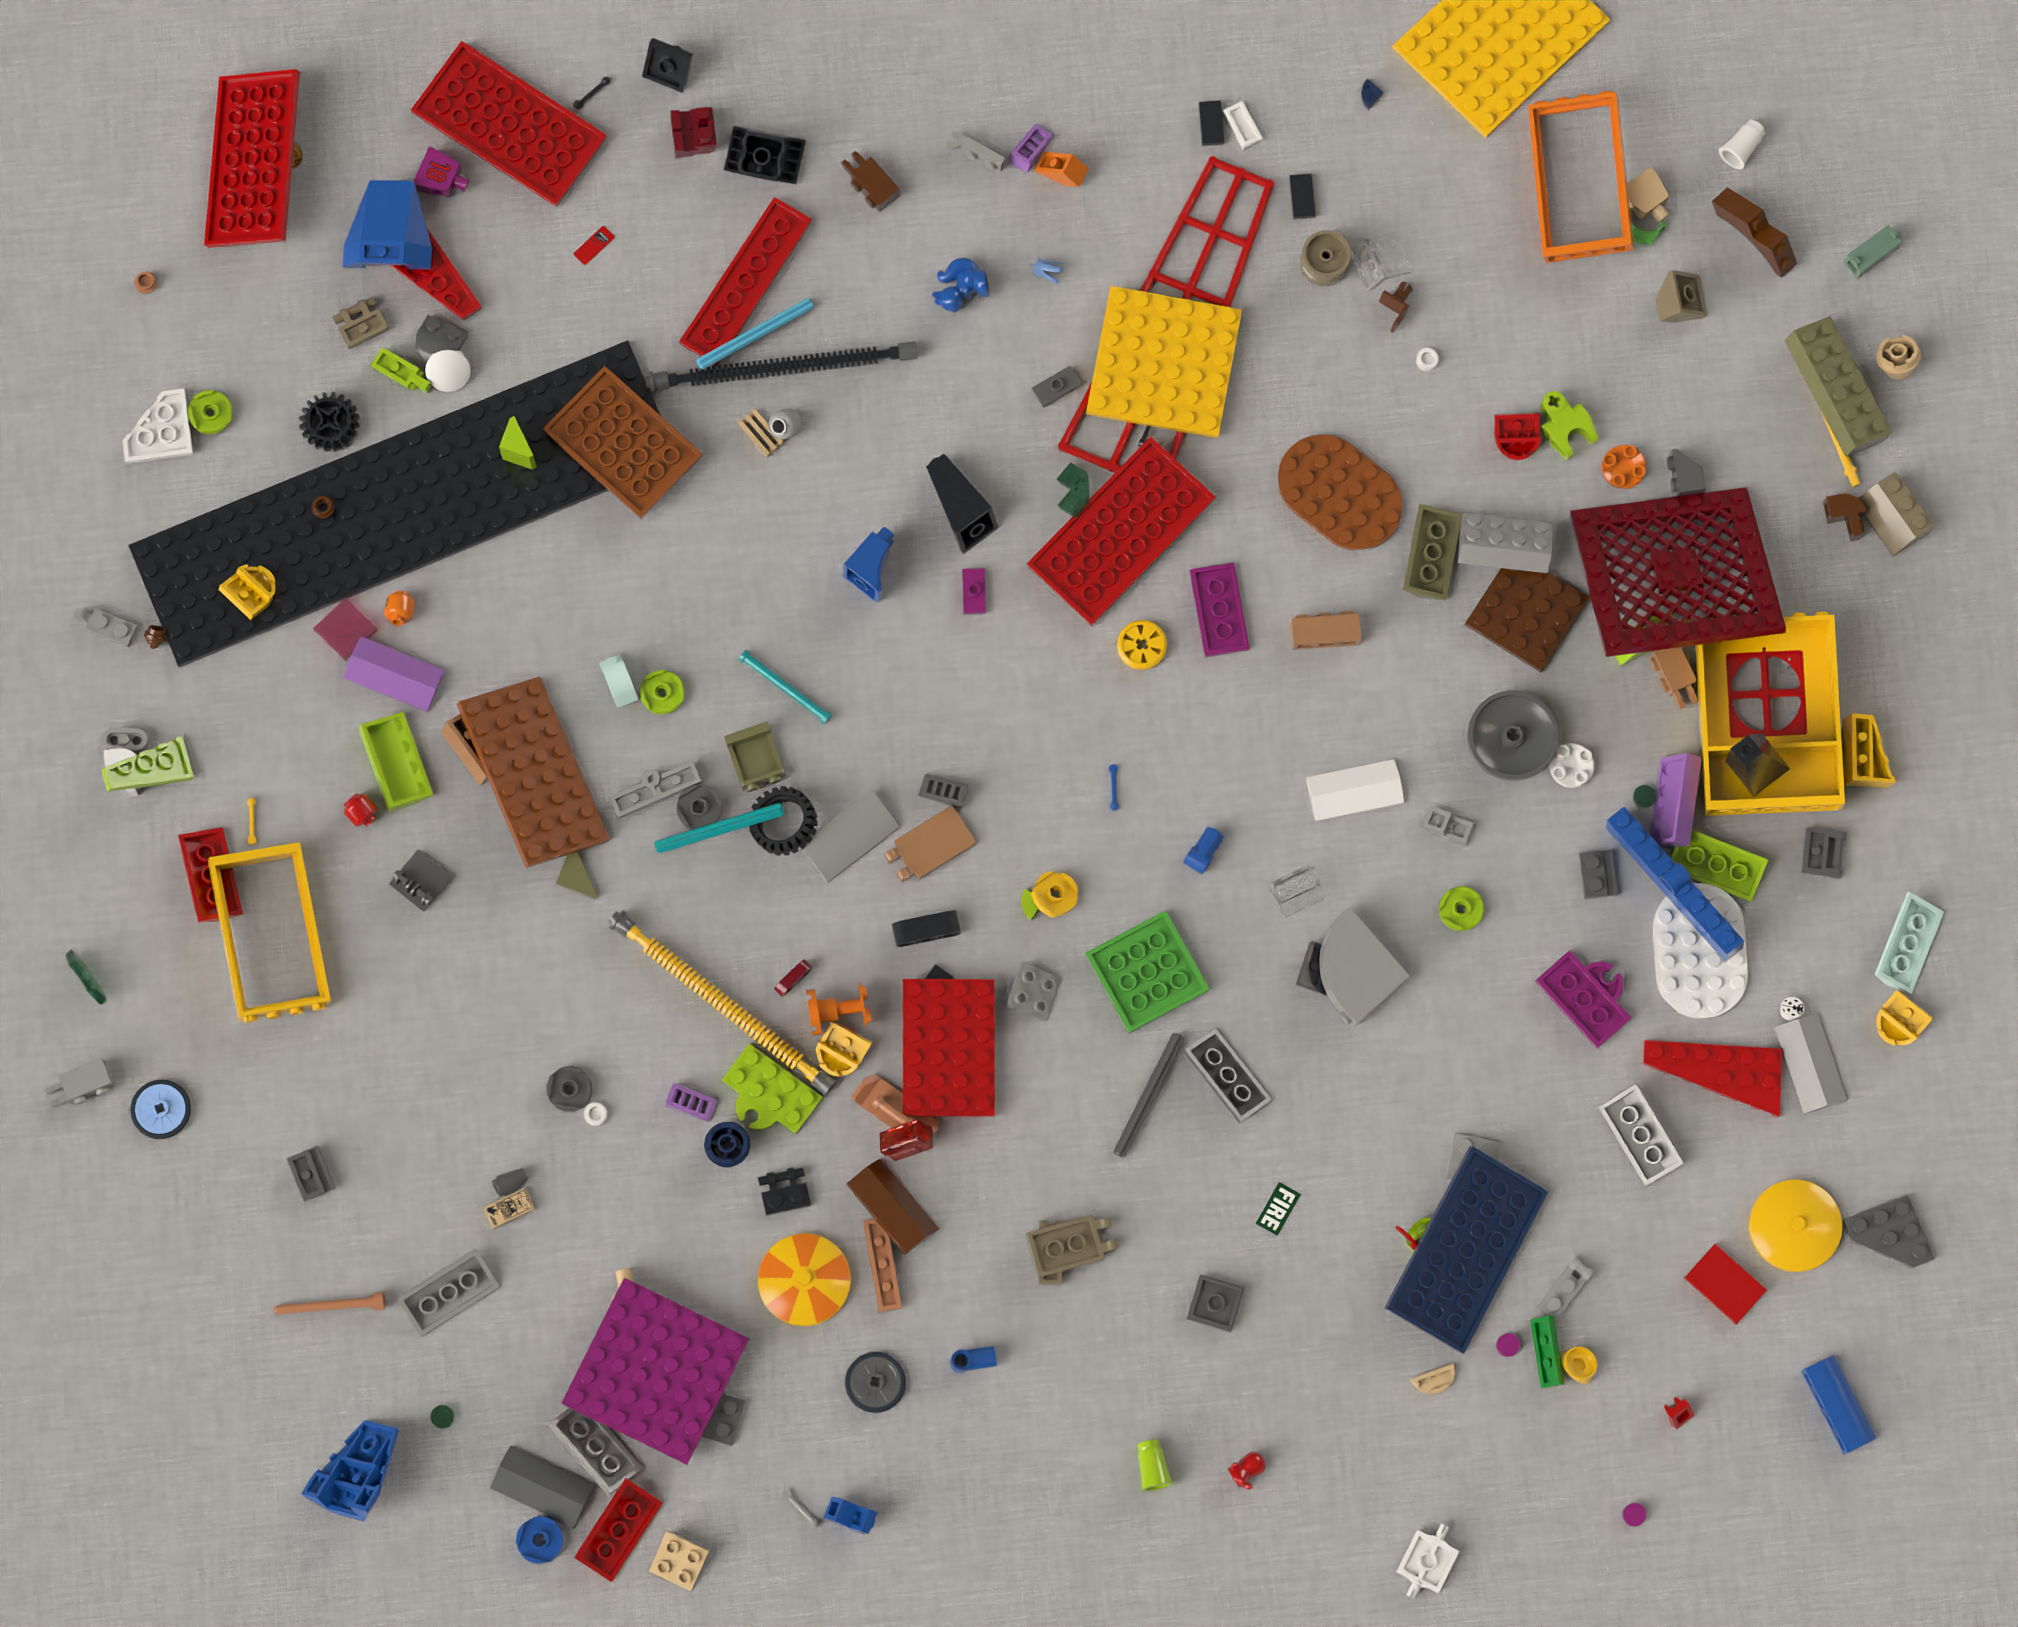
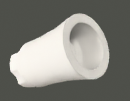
M1752 119L1749 120L1727 143L1719 148L1718 152L1723 161L1735 169H1743L1754 149L1762 141V137L1766 133L1764 127L1759 122Z

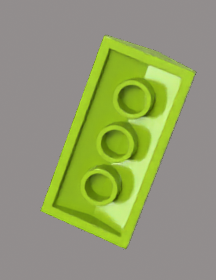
M1695 830L1691 831L1690 845L1674 847L1670 856L1675 864L1677 862L1680 863L1688 871L1692 879L1713 885L1752 902L1768 863L1766 858Z

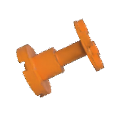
M858 982L860 998L835 1002V997L817 1000L815 989L806 990V995H811L812 998L807 1000L811 1027L816 1026L817 1029L812 1031L813 1036L822 1035L820 1023L838 1020V1015L863 1012L864 1024L867 1027V1023L871 1022L869 1008L865 1009L863 1000L868 999L866 986H861V983Z

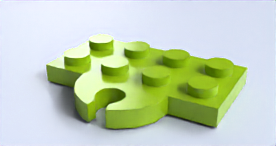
M751 1044L746 1046L721 1080L739 1094L736 1100V1114L741 1124L745 1121L747 1112L755 1111L758 1114V1119L750 1123L748 1127L751 1130L762 1131L771 1128L778 1122L796 1135L823 1099L821 1095Z

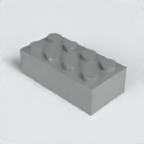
M1463 512L1459 531L1458 563L1548 573L1552 554V522Z

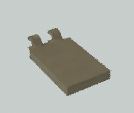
M1088 1215L1025 1233L1037 1277H1045L1104 1260V1253L1118 1248L1116 1239L1102 1243L1099 1230L1112 1226L1110 1217L1094 1221L1093 1216Z

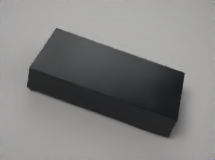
M1221 100L1199 102L1202 146L1224 145Z
M1312 173L1290 175L1293 220L1315 218Z

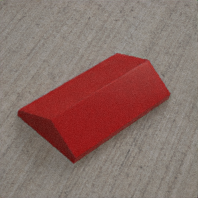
M223 827L179 834L178 840L197 922H219L208 860L209 857L229 854ZM233 868L222 869L220 873L229 918L243 915Z
M625 1478L574 1558L612 1582L663 1502Z

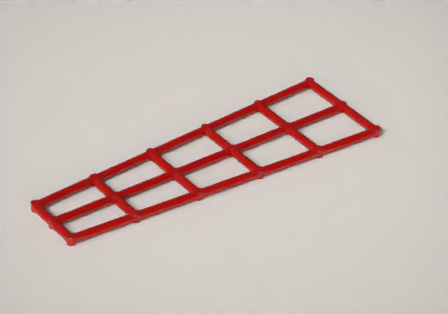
M1210 156L1140 291L1149 293L1154 281H1158L1184 292L1181 299L1190 300L1194 296L1214 305L1231 308L1274 188V181L1219 160L1215 156ZM1215 167L1235 175L1214 225H1210L1189 215ZM1243 179L1264 187L1246 239L1222 229ZM1184 224L1209 233L1188 284L1159 273ZM1218 237L1243 247L1224 299L1196 288ZM1091 382L1058 444V450L1115 473L1121 467L1118 463L1135 427V423H1126L1110 461L1069 445L1087 410ZM1177 431L1169 454L1177 459L1186 434L1184 432Z

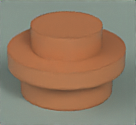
M141 272L135 278V287L140 293L149 294L157 287V279L151 272Z

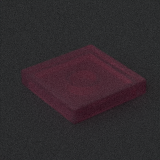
M347 598L343 599L313 628L344 661L351 656L360 636L369 639L378 631Z

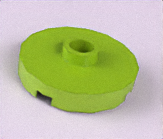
M205 390L196 394L187 409L188 418L193 428L207 435L218 434L224 431L231 423L233 417L232 404L224 394L215 390ZM210 410L215 412L213 416H208L206 413Z
M657 670L648 674L644 678L639 690L644 707L657 715L671 714L679 709L685 696L681 679L676 674L667 670ZM665 690L667 692L666 695L663 697L658 695L659 691Z
M1466 886L1451 888L1440 899L1438 906L1439 917L1443 924L1451 930L1458 932L1469 931L1475 928L1483 917L1484 905L1482 898L1475 890ZM1457 907H1464L1465 912L1459 913Z

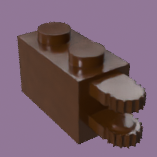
M854 151L852 157L860 166L854 169L846 159L841 164L851 176L850 183L858 193L861 191L866 196L865 201L872 209L876 208L881 212L900 196V189L872 157L865 161L857 151Z

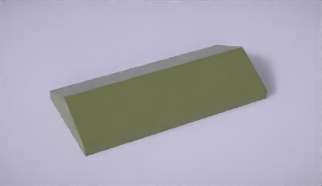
M1419 504L1403 585L1404 591L1420 598L1447 600L1462 514Z

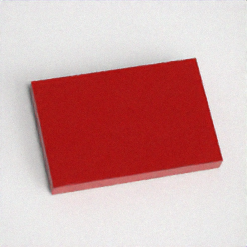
M1713 1244L1684 1277L1690 1285L1735 1325L1767 1291L1716 1244Z

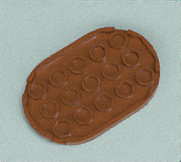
M1312 435L1292 445L1282 458L1278 471V486L1284 503L1294 514L1334 545L1352 551L1373 549L1386 542L1396 531L1403 508L1402 497L1397 484L1389 474L1347 441L1332 435Z

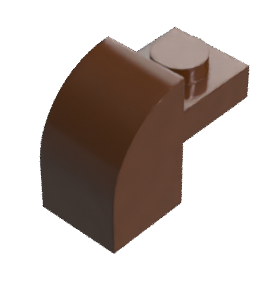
M1850 494L1827 496L1823 501L1827 523L1845 520L1850 542L1859 540L1863 535L1862 532L1865 531L1864 522L1862 519H1859L1866 512L1864 504L1857 497Z

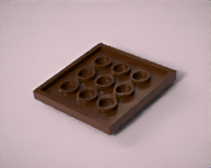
M1501 568L1465 622V626L1541 673L1589 597L1549 572L1541 573Z

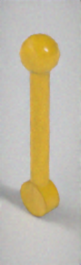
M249 798L247 804L249 805L250 836L247 841L250 845H255L257 842L254 836V805L256 800Z

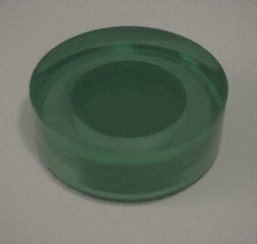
M1648 785L1637 787L1632 796L1633 802L1642 809L1651 807L1656 800L1655 790Z
M446 1405L435 1407L430 1416L433 1425L439 1429L450 1427L455 1418L452 1409Z

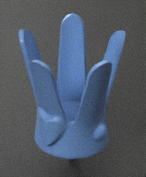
M1038 258L1036 264L1030 263L1031 266H1035V275L1045 277L1056 284L1059 283L1057 278L1045 271L1063 272L1062 267L1048 263L1064 264V262L1045 261Z

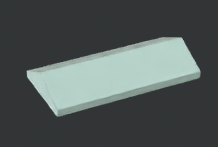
M1907 892L1875 976L1888 986L1907 994H1912L1944 911L1911 892Z

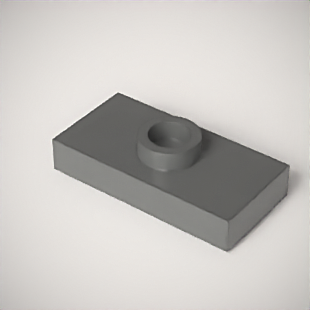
M1068 366L1032 387V391L1044 408L1081 387L1082 384L1071 366Z

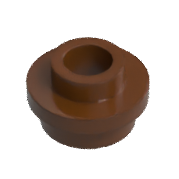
M320 496L312 503L314 515L321 519L330 517L335 510L333 501L326 496ZM321 505L328 506L326 511H320L319 508Z

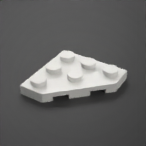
M184 388L162 391L151 408L147 409L138 420L135 428L122 440L126 464L193 455L186 391Z

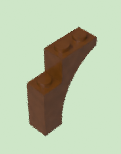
M1728 187L1711 201L1717 216L1742 233L1764 256L1776 275L1782 278L1794 268L1797 261L1787 235L1768 223L1762 208Z

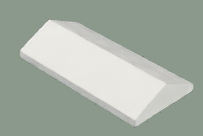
M1394 759L1306 777L1315 822L1404 804L1401 780Z

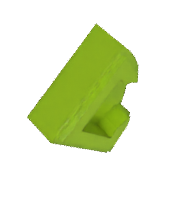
M1024 889L1021 897V906L1025 916L1031 921L1039 909L1034 903L1031 892Z

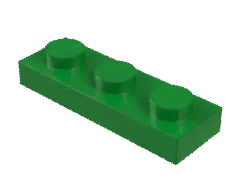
M1554 1315L1530 1319L1541 1388L1565 1385Z

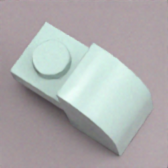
M620 654L599 662L617 708L637 701L638 697Z

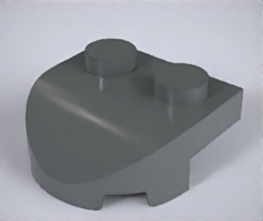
M427 315L416 335L415 350L419 355V359L424 364H427L430 355L442 350L460 351L468 337V331Z

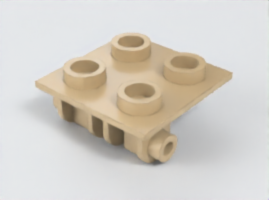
M666 1531L649 1572L692 1591L703 1563L709 1555V1551Z

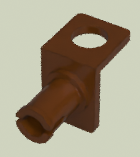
M1401 282L1393 295L1384 290L1379 300L1381 304L1399 314L1390 330L1392 333L1399 326L1410 306L1404 301L1413 291V288L1408 284L1405 289L1406 282Z

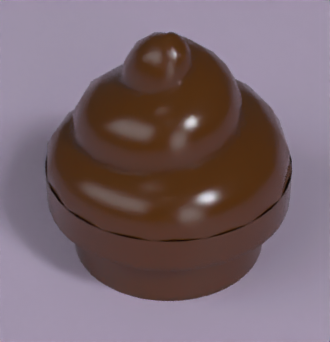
M157 625L148 626L144 637L147 643L150 644L151 649L158 648L167 640V636H165L166 629H162L161 626Z

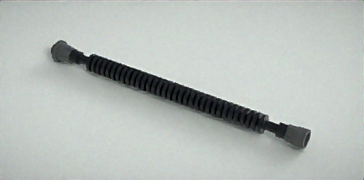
M916 341L898 343V346H890L889 349L876 350V346H873V351H871L870 347H867V352H865V348H861V352H859V348H855L856 353L853 352V349H850V354H848L847 350H844L842 355V350H839V355H836V351H833V356H831L830 352H827V357L822 352L821 357H819V353H815L816 358H813V354H810V359H808L807 354L804 355V359H802L801 355H798L799 360H796V356H792L793 361L790 360V357H787V361H785L784 357H781V362H779V358H775L776 363H773V359H770L768 364L767 359H765L764 364H762L761 360H758L759 365H756V361H752L753 365L750 366V361H748L747 366L744 365V362H741V367H739L738 363H735L736 368H733L732 363L730 368L727 369V364H724V369H722L721 365H718L719 370H716V366H712L713 370L711 371L709 366L707 371L703 369L701 372H699L698 368H695V373H693V368L689 369L690 373L678 375L676 373L667 374V371L658 373L649 371V376H645L647 390L651 389V392L655 393L658 390H667L669 387L678 386V383L691 382V386H695L694 382L697 381V386H699L700 381H703V385H706V380H708L709 384H712L711 379H714L715 384L718 383L717 379H720V383H723V378L726 379V382H729V377H731L732 381H735L734 377L736 376L737 381H740V376H743V380H746V375H748L749 379H752V374L757 379V374H760V378H764L763 373L766 374V377H769V372H771L773 377L775 372H777V376H781L780 371H783V375H786V370H788L789 374H792V370H794L795 374H798L797 369H800V373H804L803 368H806V372H809L810 367L812 372L815 371V367H817V371H821L820 366H823V370H826V365L831 370L832 365H834L835 369H838V364H840V368H844L843 363L846 364L847 368L849 363H851L852 367H855V362H857V366H861L860 361H863V365H867L866 361L869 362V365H872V360H874L875 364H878V359L891 358V360L900 359V361L918 359Z

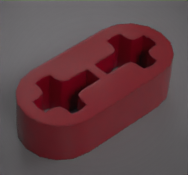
M803 959L778 982L774 990L781 997H784L813 967Z

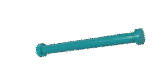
M747 649L741 654L738 659L741 663L745 662L820 718L821 723L824 725L829 721L832 716L831 712H825L752 657Z

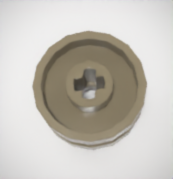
M1322 230L1313 233L1306 240L1302 249L1300 267L1303 275L1311 283L1318 286H1331L1338 283L1344 278L1350 263L1351 249L1347 240L1341 234L1334 231Z

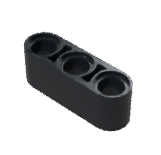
M956 910L906 919L892 924L896 947H905L961 934Z

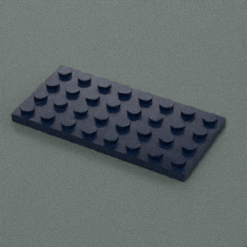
M1469 1146L1384 1309L1457 1352L1464 1354L1549 1191L1477 1148Z

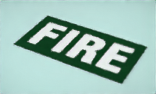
M1279 1182L1255 1224L1278 1236L1301 1194Z

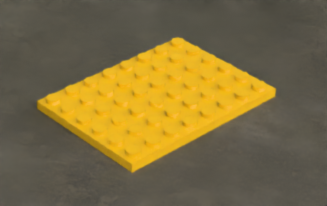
M1441 0L1393 44L1392 48L1471 125L1487 138L1610 22V19L1591 0Z

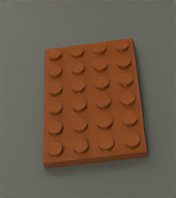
M606 366L543 428L544 433L641 520L703 457V454Z

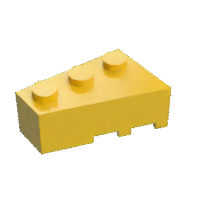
M1851 713L1843 719L1844 786L1888 788L1896 783L1888 765V757L1885 756L1881 745L1882 739L1874 715Z

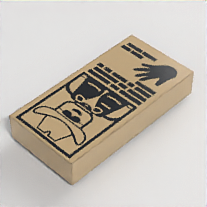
M525 1188L483 1207L492 1229L535 1210Z

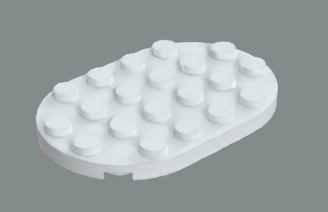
M1693 883L1744 940L1743 949L1725 962L1666 896L1658 906L1653 919L1655 977L1661 996L1665 1002H1668L1677 1010L1676 1012L1694 1019H1711L1728 1012L1736 1005L1745 991L1748 979L1745 924L1739 906L1729 894L1713 885Z

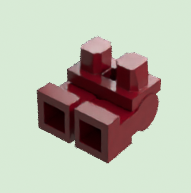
M701 107L680 112L679 110H670L675 159L694 156V154H708L716 150L717 140L712 107Z

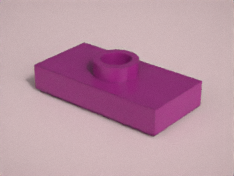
M985 568L962 569L963 615L986 614Z

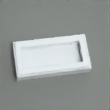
M1243 101L1223 110V114L1243 150L1263 141V137Z

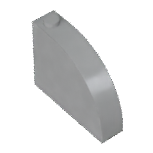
M1350 907L1345 909L1330 925L1320 950L1321 979L1329 999L1340 1012L1339 1017L1347 1025L1353 1026L1358 1024L1410 976Z

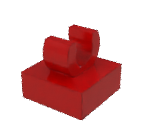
M1675 1397L1673 1399L1676 1405L1673 1408L1664 1405L1671 1425L1677 1430L1695 1415L1690 1404L1685 1399L1680 1401L1679 1398Z

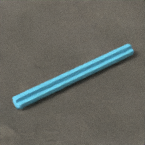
M807 298L696 360L697 365L703 370L814 308L812 301Z

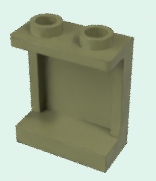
M768 722L724 736L743 791H756L761 788L762 784L768 782L770 785L781 782L783 777H786Z

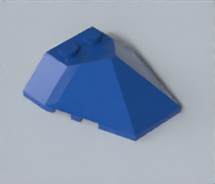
M364 1420L344 1441L346 1445L337 1455L333 1453L329 1457L331 1461L323 1470L320 1471L318 1469L312 1475L301 1494L331 1513L365 1521L380 1495L399 1430L395 1427Z

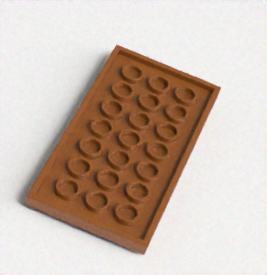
M540 677L471 697L457 703L459 712L526 868L609 841L608 834Z

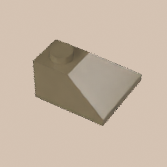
M1675 270L1669 271L1655 299L1659 320L1676 323L1707 317L1699 275Z

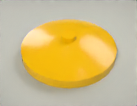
M1785 1180L1766 1189L1755 1201L1749 1217V1233L1756 1251L1767 1263L1787 1272H1805L1822 1265L1836 1251L1842 1235V1219L1837 1204L1824 1189L1804 1180Z

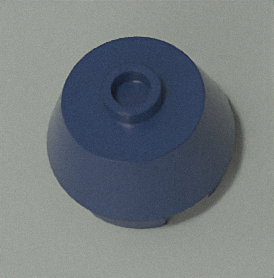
M721 1122L716 1124L708 1131L705 1137L704 1148L706 1155L714 1164L720 1167L739 1165L749 1154V1135L737 1123Z

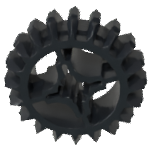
M323 392V398L319 399L315 395V402L313 403L308 400L307 405L309 408H302V412L305 415L299 416V420L303 422L299 427L300 430L304 431L302 433L303 438H308L307 442L309 445L315 443V449L317 450L323 445L324 452H327L331 446L333 451L336 452L337 445L344 449L345 441L350 444L353 442L350 435H358L355 429L360 428V424L357 422L360 416L355 413L357 408L356 406H351L352 401L350 399L344 401L345 397L343 394L339 395L336 399L335 392H332L330 397H327L326 392ZM326 407H337L331 411L323 410ZM346 413L347 424L343 430L339 422L342 419V415ZM317 415L320 422L317 425L318 428L313 431L312 421L314 416ZM325 419L329 421L333 420L335 426L330 423L326 424ZM328 433L336 434V436L333 437H323Z

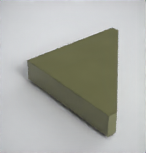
M578 852L567 855L556 885L596 900L597 895Z

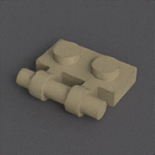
M372 297L367 300L361 299L357 301L358 304L348 309L343 308L339 310L340 313L332 316L335 324L342 321L345 322V325L338 329L349 350L389 330L379 309L372 312L369 311V308L376 305ZM360 312L363 313L364 316L353 321L350 318Z

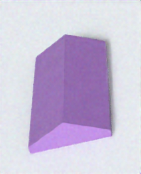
M360 636L351 654L343 678L428 712L445 670Z

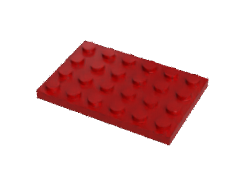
M903 979L902 1114L907 1117H995V979Z

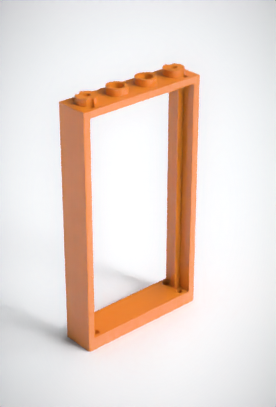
M1609 90L1602 91L1598 95L1581 94L1577 98L1560 97L1556 101L1547 102L1540 100L1532 105H1528L1542 253L1545 262L1552 263L1634 251L1620 104L1617 93ZM1609 106L1622 237L1552 247L1540 116Z

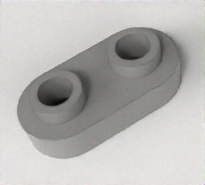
M110 728L104 732L102 743L107 750L124 748L132 752H142L147 748L149 739L147 734L138 728ZM118 738V743L111 744V740ZM136 738L141 739V743L138 745L134 744Z

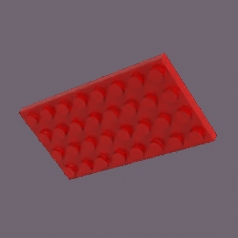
M463 41L458 44L411 108L412 114L556 208L607 139L605 133Z
M297 69L219 76L204 246L215 248L286 242L300 71Z
M1150 436L1027 562L1026 566L1092 627L1216 497Z

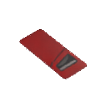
M602 226L573 255L583 265H586L615 236L605 226Z

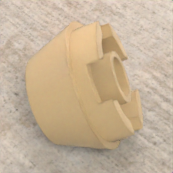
M1901 335L1902 338L1890 339L1888 337L1878 347L1876 354L1877 364L1891 379L1902 380L1910 377L1915 372L1921 359L1920 348L1914 339L1906 335Z

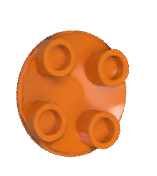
M1619 445L1610 449L1603 457L1602 474L1606 481L1616 488H1632L1638 485L1644 478L1646 461L1642 453L1635 446Z

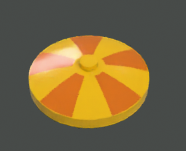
M795 1234L781 1239L765 1254L758 1272V1288L765 1306L776 1318L793 1326H815L831 1319L843 1307L850 1291V1270L843 1253L831 1241L815 1234Z

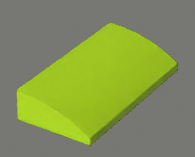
M404 712L360 725L359 732L388 813L433 796Z

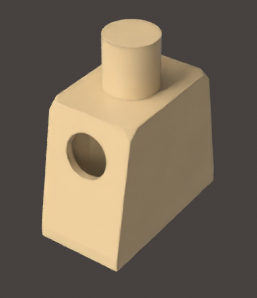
M1651 166L1628 183L1630 209L1641 220L1646 219L1652 214L1661 223L1669 216V213L1663 207L1667 203L1669 195Z

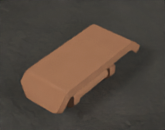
M875 1073L865 1077L851 1097L859 1106L921 1149L926 1147L938 1130L940 1120L936 1117H907L902 1114V1093Z

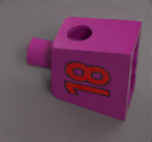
M429 146L416 174L414 183L417 192L449 198L454 188L465 192L470 180L460 176L461 166L458 162Z

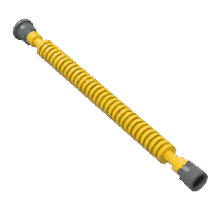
M624 910L620 913L616 911L608 921L611 923L609 927L611 930L615 929L623 937L626 938L627 936L632 941L636 940L644 946L643 952L645 954L648 952L647 955L649 957L653 955L652 959L654 961L657 960V963L661 964L663 968L666 967L668 972L671 970L670 974H676L675 977L677 979L680 978L679 981L684 982V985H689V989L692 990L694 988L693 992L698 993L700 997L703 996V1000L706 1001L708 999V1004L713 1002L712 1007H717L716 1010L721 1011L722 1015L726 1014L725 1017L727 1019L731 1017L730 1021H736L735 1025H740L739 1028L741 1030L745 1028L744 1032L746 1034L750 1031V1037L755 1034L753 1039L755 1041L758 1040L760 1045L763 1043L762 1046L764 1048L769 1045L767 1050L769 1052L773 1050L772 1054H777L776 1057L778 1059L782 1057L781 1061L783 1063L787 1060L786 1065H791L790 1068L792 1070L797 1067L805 1073V1077L812 1082L811 1085L822 1094L827 1095L833 1088L836 1080L823 1070L819 1071L814 1066L810 1067L802 1060L804 1055L800 1054L798 1056L799 1051L797 1050L793 1053L795 1048L790 1047L789 1043L785 1044L786 1041L783 1039L780 1041V1036L775 1038L776 1033H771L772 1030L770 1028L766 1030V1025L761 1027V1021L756 1024L758 1021L756 1017L753 1018L752 1014L748 1015L749 1012L747 1010L743 1012L744 1008L742 1006L738 1008L739 1004H734L735 1001L733 999L729 1001L730 997L728 995L724 998V992L720 993L721 990L719 988L716 989L714 984L711 986L712 983L710 981L706 983L707 979L705 977L702 978V975L698 974L696 970L693 971L691 966L688 968L689 965L687 963L683 965L684 961L682 959L679 960V957L675 956L673 952L670 953L668 948L665 950L666 946L661 945L659 941L656 942L657 939L653 937L649 940L641 933L642 930L635 926L636 923L626 916Z

